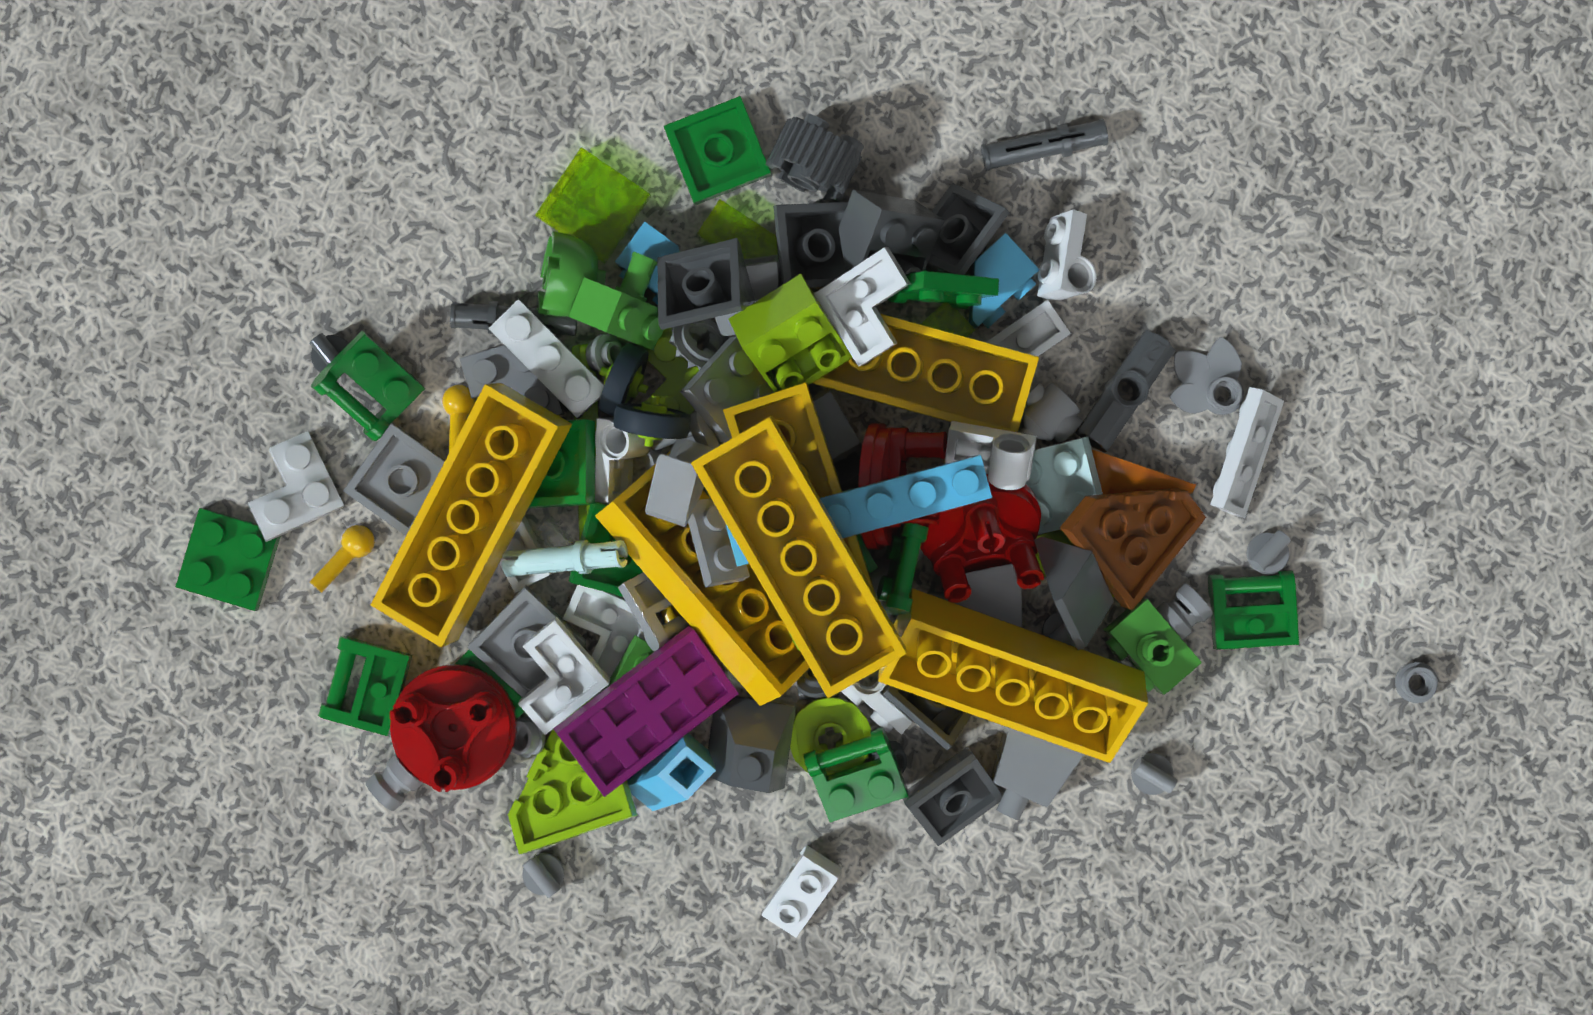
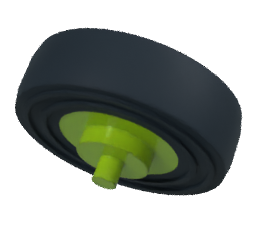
M627 343L609 369L601 368L599 374L605 377L599 409L602 412L614 417L617 404L631 403L639 392L647 393L649 386L644 385L643 381L649 352L645 348L633 343Z
M652 395L651 402L617 404L613 425L621 431L644 438V446L653 447L654 440L687 438L690 431L691 416L685 412L667 408V405L659 404L660 396Z

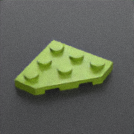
M552 729L542 751L536 756L526 776L528 780L519 799H515L508 813L519 855L638 816L627 780L604 797L554 729Z

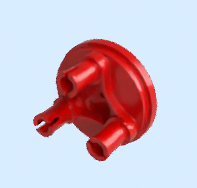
M871 423L866 430L862 444L859 487L906 475V462L909 460V457H937L945 459L947 433L910 432L908 428L887 427L884 423ZM941 512L864 532L862 537L865 546L869 550H882L884 546H891L892 534H897V530L902 523L939 525Z
M988 480L992 498L942 511L939 525L916 523L929 528L926 542H922L920 548L924 555L932 562L935 573L940 576L944 597L949 602L959 603L970 597L971 587L968 584L966 572L1009 563L1013 565L1019 587L1031 589L1041 584L1040 580L1044 579V574L1036 557L1038 551L1034 542L1039 532L1041 510L1036 495L1028 485L1025 484V486L1016 490H1005L993 486Z
M442 665L418 675L403 689L393 705V710H390L389 713L391 740L400 762L418 780L432 786L437 792H442L443 789L445 792L463 790L487 781L506 763L516 741L517 718L508 693L491 675L467 665Z

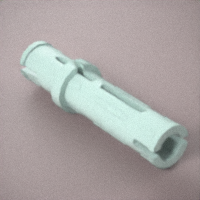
M579 540L574 545L515 551L507 550L503 553L502 557L505 559L511 558V560H502V569L507 577L564 571H579V574H589L593 569L625 567L627 560L619 558L628 557L626 544L622 540L604 543H588V540Z

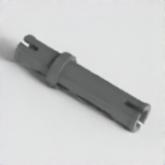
M1099 119V121L1068 127L1065 123L1057 125V130L987 145L982 144L981 153L986 171H989L993 168L1028 162L1062 154L1063 158L1072 156L1073 151L1108 145V132L1104 119Z
M452 301L450 326L454 329L488 330V334H493L488 328L511 306L499 305V301H490L489 305ZM527 307L552 334L576 336L577 320L570 317L538 314L537 307Z

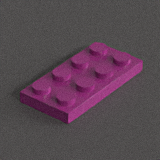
M688 626L553 729L605 797L739 693L695 630Z

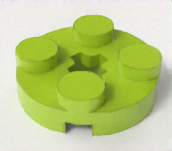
M821 697L809 702L797 712L793 724L790 749L794 760L806 772L808 771L803 754L813 750H817L818 753L828 750L827 744L819 743L818 740L819 736L825 734V728L833 727L835 733H842L843 738L836 742V747L871 736V727L866 716L854 703L840 697ZM869 754L825 768L826 773L829 776L862 765Z

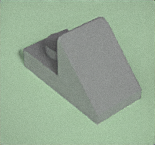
M684 438L676 440L669 456L659 454L645 508L646 514L686 527L704 489V485L691 462L715 448Z

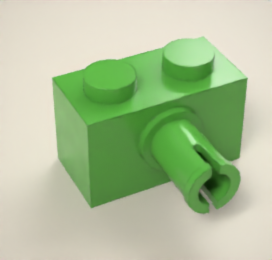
M633 252L620 287L616 286L615 289L584 277L568 317L654 351L664 329L661 330L658 325V307L646 303L647 298L644 297L655 266H657V261Z
M1142 598L1133 611L1130 609L1125 610L1103 629L1110 637L1105 643L1115 656L1121 661L1127 657L1138 670L1144 672L1148 693L1154 688L1156 692L1165 695L1202 663L1148 599Z

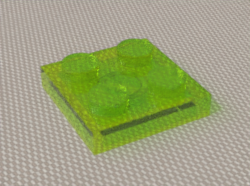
M581 147L535 214V217L557 232L571 234L585 240L593 247L598 260L605 264L651 195Z

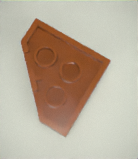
M1179 488L1085 496L1060 528L1075 547L1093 552L1111 594L1122 607L1133 611L1203 523L1206 516L1188 491Z

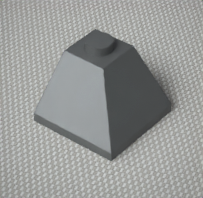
M735 696L714 712L708 751L716 771L710 778L728 786L765 793L784 789L796 706L768 702L760 706L752 698Z

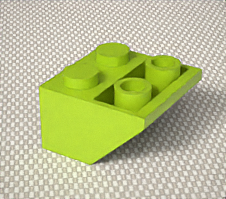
M802 274L794 277L748 306L745 310L738 312L728 319L742 349L774 393L802 383L810 385L853 358Z

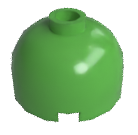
M552 231V237L549 236L540 278H543L542 289L546 291L538 292V314L568 317L584 277L605 285L606 271L598 269V256L596 252L582 238Z

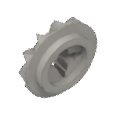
M705 319L672 327L673 334L669 343L677 348L675 357L685 358L688 361V368L697 366L700 370L729 337L722 336L716 322L711 319ZM701 338L704 339L702 343L704 345L703 351L696 347L697 341H700Z

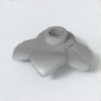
M1219 337L1212 345L1207 356L1194 351H1178L1175 353L1174 371L1182 385L1172 392L1170 399L1182 411L1196 414L1209 410L1217 415H1226L1240 407L1244 398V390L1238 380L1242 362L1239 354L1230 342ZM1218 387H1224L1228 390L1229 397L1227 401L1220 402L1216 399L1215 391Z

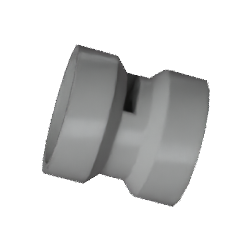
M1186 583L1176 591L1175 598L1169 603L1163 602L1156 608L1182 640L1192 633V627L1197 622H1205L1213 615V611L1203 598Z
M396 753L387 761L384 773L376 772L366 781V786L371 794L391 811H395L404 802V793L416 791L423 784L405 768Z

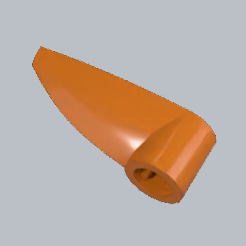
M1092 450L1103 494L1179 488L1192 494L1196 487V484Z

